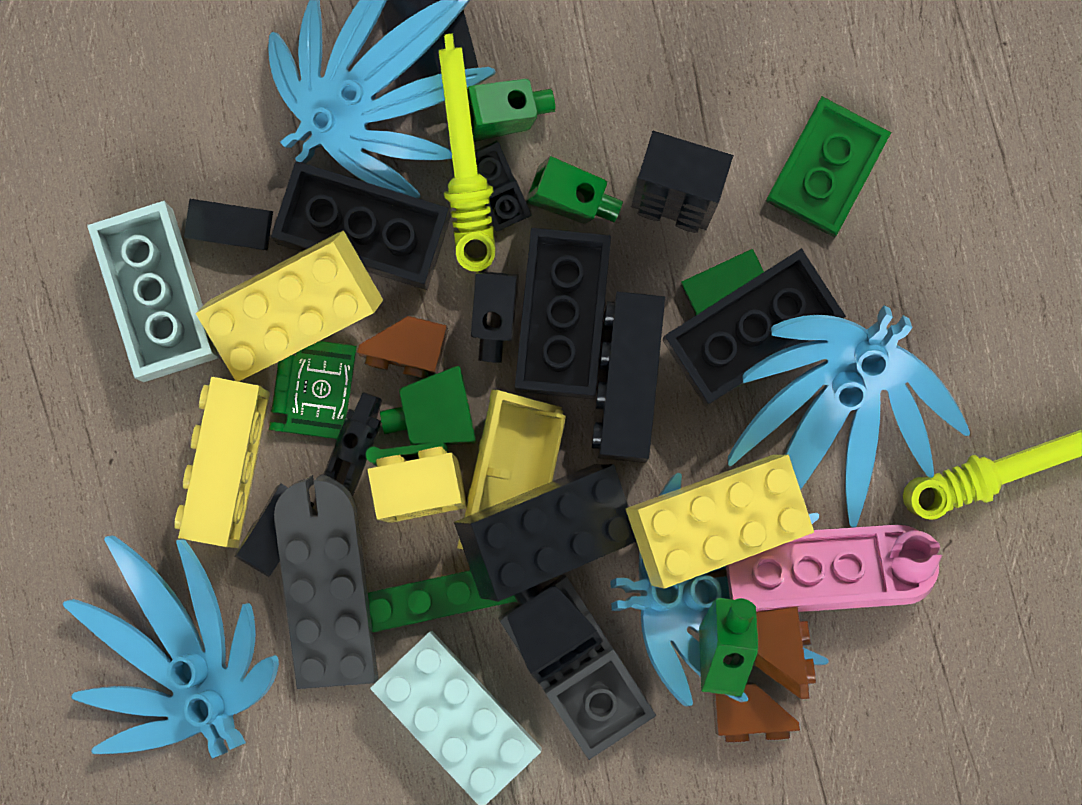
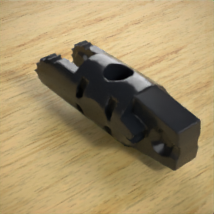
M366 392L362 393L355 410H348L334 450L323 474L336 481L343 461L351 462L343 486L348 489L352 496L356 491L366 465V451L373 447L375 437L381 425V420H378L377 416L382 399ZM357 437L358 444L352 448V441Z

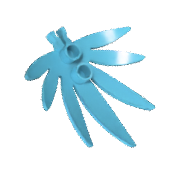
M309 0L299 35L298 56L301 80L293 56L284 40L276 32H272L269 35V62L274 82L287 106L301 121L296 133L287 135L280 143L285 148H292L297 141H305L312 134L303 144V150L295 158L296 161L307 164L314 156L315 149L323 146L340 165L361 180L419 199L421 197L420 193L402 175L376 157L363 152V149L390 157L410 160L452 159L451 149L416 136L397 132L368 130L366 126L371 122L404 116L445 101L442 74L414 81L376 100L375 98L377 93L404 73L439 39L470 0H440L426 7L385 35L348 71V68L370 35L387 1L359 0L336 40L324 77L320 75L322 63L320 0ZM491 67L465 69L467 88L468 86L478 85L495 75V69Z
M884 305L878 313L877 322L868 329L852 321L828 315L800 316L773 325L771 327L772 336L816 341L800 343L766 357L742 375L743 383L796 369L823 359L827 360L806 371L779 391L749 423L732 448L727 460L729 466L734 465L825 385L799 422L784 455H789L801 490L833 443L850 411L855 410L848 437L845 462L847 514L849 524L854 528L858 524L874 467L879 436L880 393L882 390L888 391L891 407L900 431L917 462L929 478L934 477L929 439L917 403L906 383L908 382L917 395L948 424L965 436H969L970 431L961 410L942 381L920 359L897 345L898 340L904 338L912 329L910 319L903 315L896 325H891L887 330V325L892 320L893 315L891 309Z
M676 473L673 475L659 496L680 489L682 474ZM818 513L809 514L812 524L819 519ZM639 552L640 580L633 582L627 578H615L610 583L611 588H622L626 593H640L641 596H631L625 601L617 600L611 603L612 611H621L630 607L641 610L643 639L655 671L667 689L682 705L686 707L692 706L693 700L688 681L674 648L683 660L701 677L700 645L687 632V627L699 633V626L714 599H730L727 576L715 578L707 576L709 573L726 569V566L663 589L651 586L641 553ZM803 647L805 659L813 658L814 665L828 664L829 661L826 657ZM744 692L742 697L727 695L739 702L748 701V697Z
M116 536L105 537L104 540L131 591L173 660L171 661L145 634L112 613L76 599L64 601L63 606L123 658L173 692V696L152 689L131 686L99 687L73 693L71 696L73 700L98 708L132 715L168 717V719L148 722L120 732L93 747L91 752L93 754H117L144 751L182 741L200 732L208 740V750L212 759L228 752L224 745V739L230 750L245 744L246 742L242 734L235 729L233 715L248 709L269 691L276 678L279 666L278 657L276 655L270 656L258 662L245 677L252 661L256 637L255 619L251 604H242L227 667L225 663L224 627L219 605L209 578L187 541L184 539L176 540V544L185 571L202 640L183 604L157 571Z

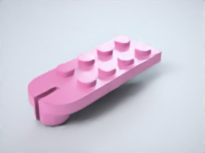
M906 525L814 530L812 534L726 565L730 599H747L756 606V612L798 607V612L913 604L924 599L935 585L939 574V562L942 558V555H937L940 545L931 535Z

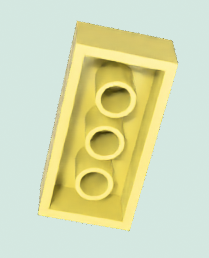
M343 230L210 299L195 314L233 378L239 382L373 314L382 303L383 298Z
M211 377L210 384L203 386L199 401V408L204 409L201 425H195L191 439V448L196 449L193 465H187L183 478V489H188L185 505H179L175 517L174 527L175 529H180L178 538L222 547L239 548L270 392L261 386L217 377Z
M443 447L418 451L419 459L407 461L401 455L376 459L377 467L367 470L377 520L393 523L467 508L458 459L452 452L447 453Z
M770 455L625 508L651 586L663 589L814 533L789 455Z

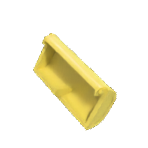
M491 390L465 517L553 481L566 415H563L561 410L562 407L500 390ZM459 539L457 548L463 550Z

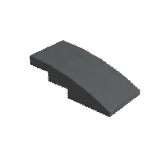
M563 575L540 590V593L555 585L589 620L604 642L541 682L540 685L588 760H590L656 717V714L567 576ZM517 605L498 619L521 653L507 618L509 613L520 607V605Z

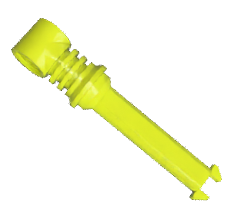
M445 34L446 49L439 50L455 177L447 184L448 191H445L443 194L444 198L450 202V207L456 209L451 211V217L457 218V220L452 221L453 227L458 228V230L453 231L457 260L463 268L478 272L490 266L495 258L493 227L488 226V224L492 223V217L486 216V214L491 213V208L485 206V204L490 202L489 197L494 191L492 186H488L487 179L478 174L462 47L455 48L453 34ZM474 239L480 240L486 245L487 251L482 257L472 258L464 250L466 243Z
M1082 429L994 461L987 457L979 458L977 455H972L966 463L961 465V468L959 466L953 467L952 472L947 469L942 472V475L940 473L934 474L933 478L917 477L911 480L904 488V505L914 515L933 520L942 517L946 512L953 510L954 507H962L963 503L965 505L971 504L972 499L975 502L979 500L985 503L993 501V495L999 493L1003 484L1081 457ZM932 488L935 494L934 502L928 508H922L919 504V495L922 490Z

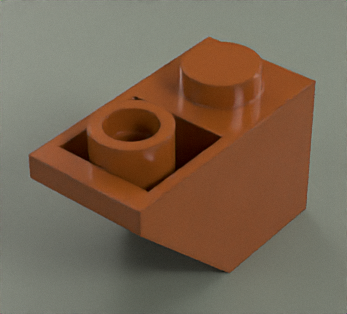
M407 316L359 344L357 353L360 357L366 358L364 364L367 366L388 370L389 364L404 367V375L425 379L427 374L435 375L438 373L449 330L447 325Z
M798 607L756 612L758 653L755 659V666L800 699H809L808 684L816 683L813 658L805 659L803 646L811 645L808 621H799Z
M747 682L744 693L748 697L746 702L736 701L725 694L713 693L715 733L718 736L725 735V742L750 741L749 734L765 733L766 740L789 739L790 731H800L799 722L753 682Z

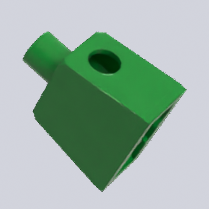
M526 78L473 85L467 88L474 142L527 131L536 121L537 115L555 112V98L552 89L532 91L531 82Z
M552 156L548 157L538 166L526 198V203L583 224L593 220L595 216L614 223L620 213L623 201L604 193L607 186L605 179ZM576 190L583 194L584 203L578 200Z
M460 366L450 368L400 388L399 393L402 407L380 411L384 434L407 430L411 445L444 441L446 445L477 443Z
M714 599L699 626L702 692L742 697L758 653L756 606L747 599ZM726 655L732 658L729 665L723 661Z

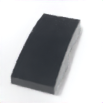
M496 140L476 149L478 174L487 179L488 186H492L494 191L489 197L490 202L485 204V206L491 208V213L487 215L492 217L494 230L498 232L531 217V212L499 142Z
M189 198L184 238L268 250L273 211Z
M282 483L276 486L258 520L252 524L234 556L267 577L271 576L280 562L274 512L279 497L288 488Z

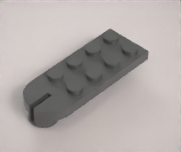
M321 474L315 480L312 475L307 479L295 482L287 488L279 497L274 512L297 689L376 683L379 678L357 506L351 493L342 484L327 475ZM312 485L315 488L318 513L311 506L309 488Z

